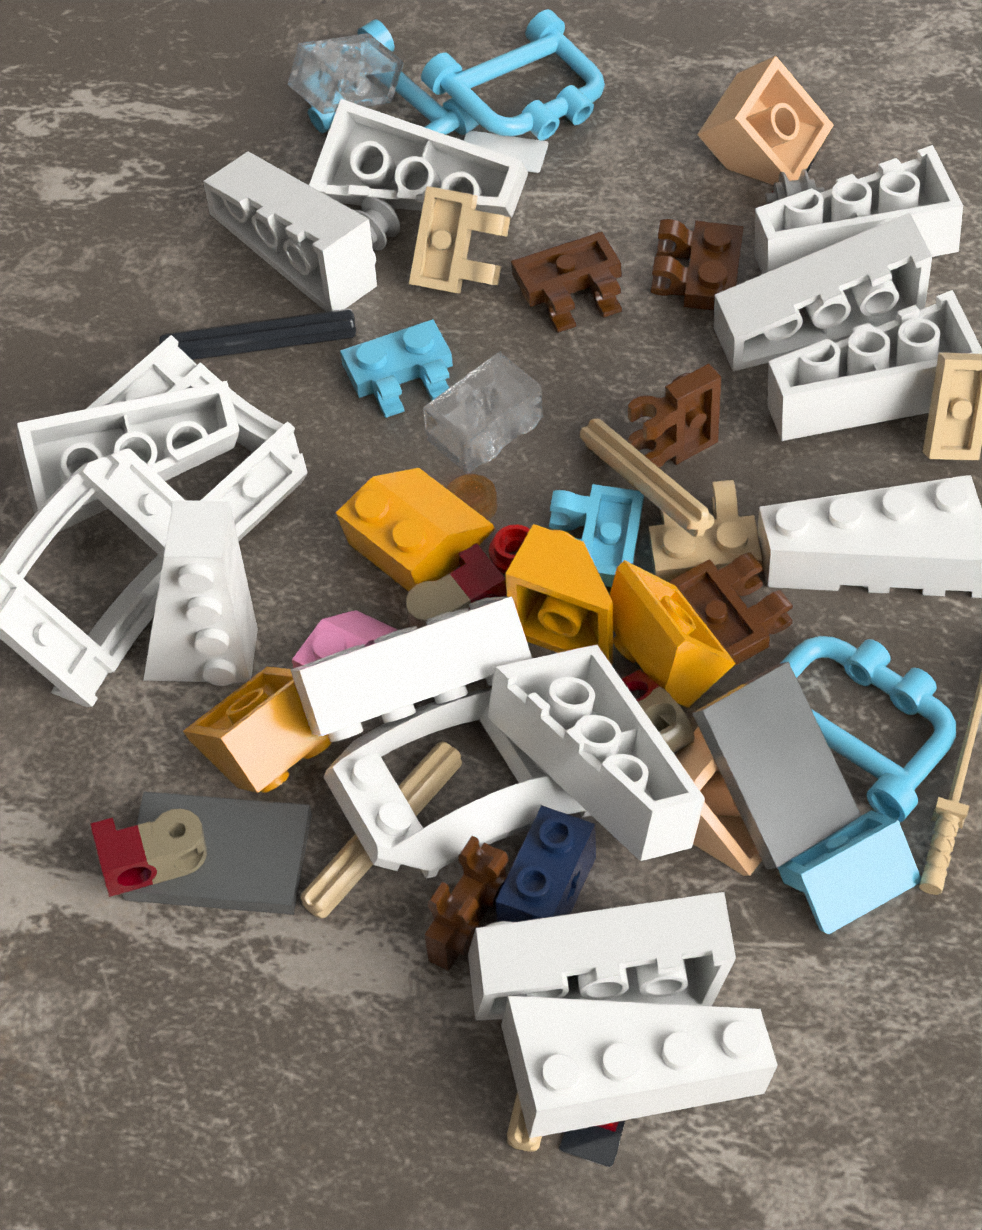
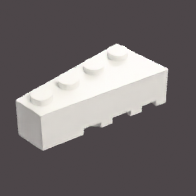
M340 99L309 186L341 204L361 205L366 197H375L386 203H393L397 209L422 211L426 186L477 195V211L512 218L528 172L521 160Z
M931 145L917 150V158L901 164L895 158L879 164L878 172L857 179L853 174L836 179V184L827 191L820 193L811 188L755 208L754 255L762 274H765L909 212L925 240L932 257L959 252L963 204L936 150Z
M246 152L203 181L210 215L324 311L346 309L377 287L376 256L372 247L369 219L250 152Z
M909 212L715 294L714 330L732 370L737 371L769 363L770 360L827 338L835 343L849 338L853 328L868 322L874 328L895 320L897 311L912 305H916L919 310L924 309L932 254Z
M953 290L936 296V304L919 310L916 305H912L899 310L895 320L874 328L868 322L852 329V334L849 338L835 343L827 338L770 360L768 367V409L781 441L929 413L939 352L982 354V348Z
M223 381L17 423V445L35 515L45 502L83 464L130 448L157 475L166 481L233 449L240 430L228 383ZM92 495L72 515L59 532L108 508Z
M971 475L759 507L757 533L762 555V567L768 587L838 591L840 585H852L868 588V593H889L890 587L922 589V595L945 596L946 590L971 591V598H982V508Z
M173 500L143 681L208 682L217 686L246 683L252 677L258 628L230 501Z
M512 596L484 598L470 603L471 610L464 608L453 612H446L427 619V625L417 629V626L397 630L375 639V644L366 647L365 644L357 645L291 669L290 671L312 734L319 736L328 734L331 742L349 738L363 732L360 722L380 715L384 723L405 718L416 713L413 703L433 696L436 704L458 699L468 694L466 684L486 678L488 686H491L493 684L495 667L532 659Z
M598 645L495 667L487 718L637 859L643 861L692 848L705 797Z
M719 892L514 923L500 921L485 927L476 928L468 953L475 1019H503L508 996L712 1006L736 959L725 893Z
M508 996L501 1024L529 1138L764 1094L778 1066L761 1009Z

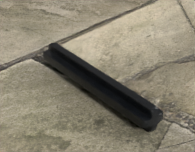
M341 309L166 333L160 336L159 345L172 335L178 341V347L191 360L350 339L356 336V324L353 311L351 309Z

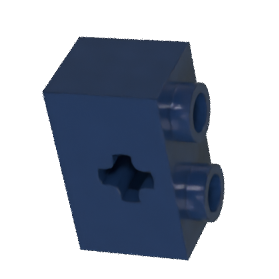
M541 805L495 901L497 922L508 921L514 923L571 914L596 859L594 823Z

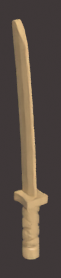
M982 670L948 800L938 797L932 820L936 821L935 833L932 835L931 849L928 850L927 864L924 866L919 888L933 895L941 894L947 875L946 869L949 867L950 854L953 852L955 844L954 838L957 836L958 828H963L964 820L969 810V806L959 803L982 712Z

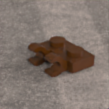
M660 220L657 253L654 258L651 293L661 296L683 295L685 296L684 307L714 311L715 294L737 284L744 226L695 220L694 231H691L677 220ZM675 258L690 259L689 268L682 266Z
M602 231L511 261L512 275L528 304L532 307L545 303L550 321L557 333L576 327V322L570 313V310L575 309V304L570 294L587 288L591 289L597 309L603 318L622 312V307L615 296L621 294V288L616 280L622 277L621 262Z
M708 363L691 373L681 374L671 384L665 386V397L640 396L633 399L628 404V420L632 423L641 417H651L652 419L643 423V429L633 432L628 437V443L638 451L642 449L652 450L644 456L658 468H661L669 459L677 465L718 443L721 376Z
M751 552L737 557L720 570L709 559L669 581V583L678 588L736 664L733 667L770 647L769 634H777L793 624V620L787 614L789 610L793 609V605L781 590L770 593L760 602L749 608L739 597L750 595L763 586V582L756 575L762 571V566Z
M474 836L469 838L458 855V861L463 868V876L450 894L448 884L441 882L428 901V908L433 915V922L424 934L429 962L449 971L459 954L466 956L469 953L476 928L481 927L479 923L489 908L496 909L495 901L507 878L506 864L509 858L505 851L483 843L480 848L478 838Z

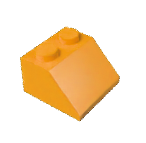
M420 468L373 476L335 512L348 544L407 591H410L419 583L437 581L453 572L460 565L459 553L476 543L480 545L495 530L491 522Z
M533 524L505 574L507 597L512 596L527 642L557 653L598 645L612 665V600L584 541L575 539L565 531L549 530Z
M626 560L616 568L610 592L613 607V631L616 634L613 638V644L625 658L632 663L637 662L645 674L667 691L673 700L689 708L736 663L675 585Z
M267 666L183 730L188 740L239 789L256 793L260 791L262 793L269 792L286 781L290 775L288 772L290 767L302 758L310 759L315 757L332 743L328 734L324 736L312 734L290 671L291 669Z

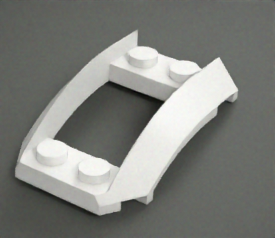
M171 335L86 409L221 381L201 362L197 365L178 347V341ZM229 388L240 430L236 441L253 453L200 501H230L239 542L302 483L308 472L303 454H300L294 436L295 428L288 421L282 424L264 414Z
M130 448L83 464L37 511L0 558V639L55 685L51 691L52 694L85 707H93L98 699L95 693L107 674L115 672L134 641L154 616L173 500H184ZM94 495L158 555L123 590L90 633L86 635L23 578L59 530Z
M492 688L468 692L463 697L442 704L432 702L416 708V713L382 724L354 740L332 763L324 775L326 783L373 865L398 871L401 864L421 869L426 879L435 877L439 869L457 860L458 855L471 836L479 839V846L481 848L483 843L489 845L509 836L530 830L541 805L566 814L579 812L582 817L591 816V814L487 718ZM480 720L519 783L475 800L423 828L381 757L431 733L459 724Z

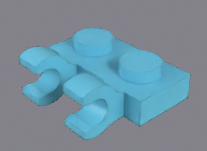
M433 319L340 350L342 365L358 397L361 398L374 394L385 418L404 412V406L398 396L402 394L399 384L419 377L433 402L452 395L445 380L450 378L447 368L453 366L452 354Z
M592 484L590 497L578 495L570 491L555 490L553 491L550 505L551 517L549 527L555 530L571 531L579 526H584L583 537L578 540L584 541L604 585L612 587L616 568L624 560L633 564L644 495L637 490Z

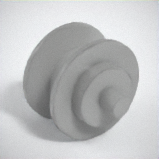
M806 169L801 170L798 180L792 181L788 180L784 172H780L779 182H775L773 185V193H766L765 198L766 203H772L811 188L820 193L824 192L825 189L824 187L816 188L814 178L809 179Z
M366 197L361 203L362 211H354L369 219L373 250H382L387 244L386 236L395 237L400 232V223L394 211L396 207L391 202L386 203L375 197Z

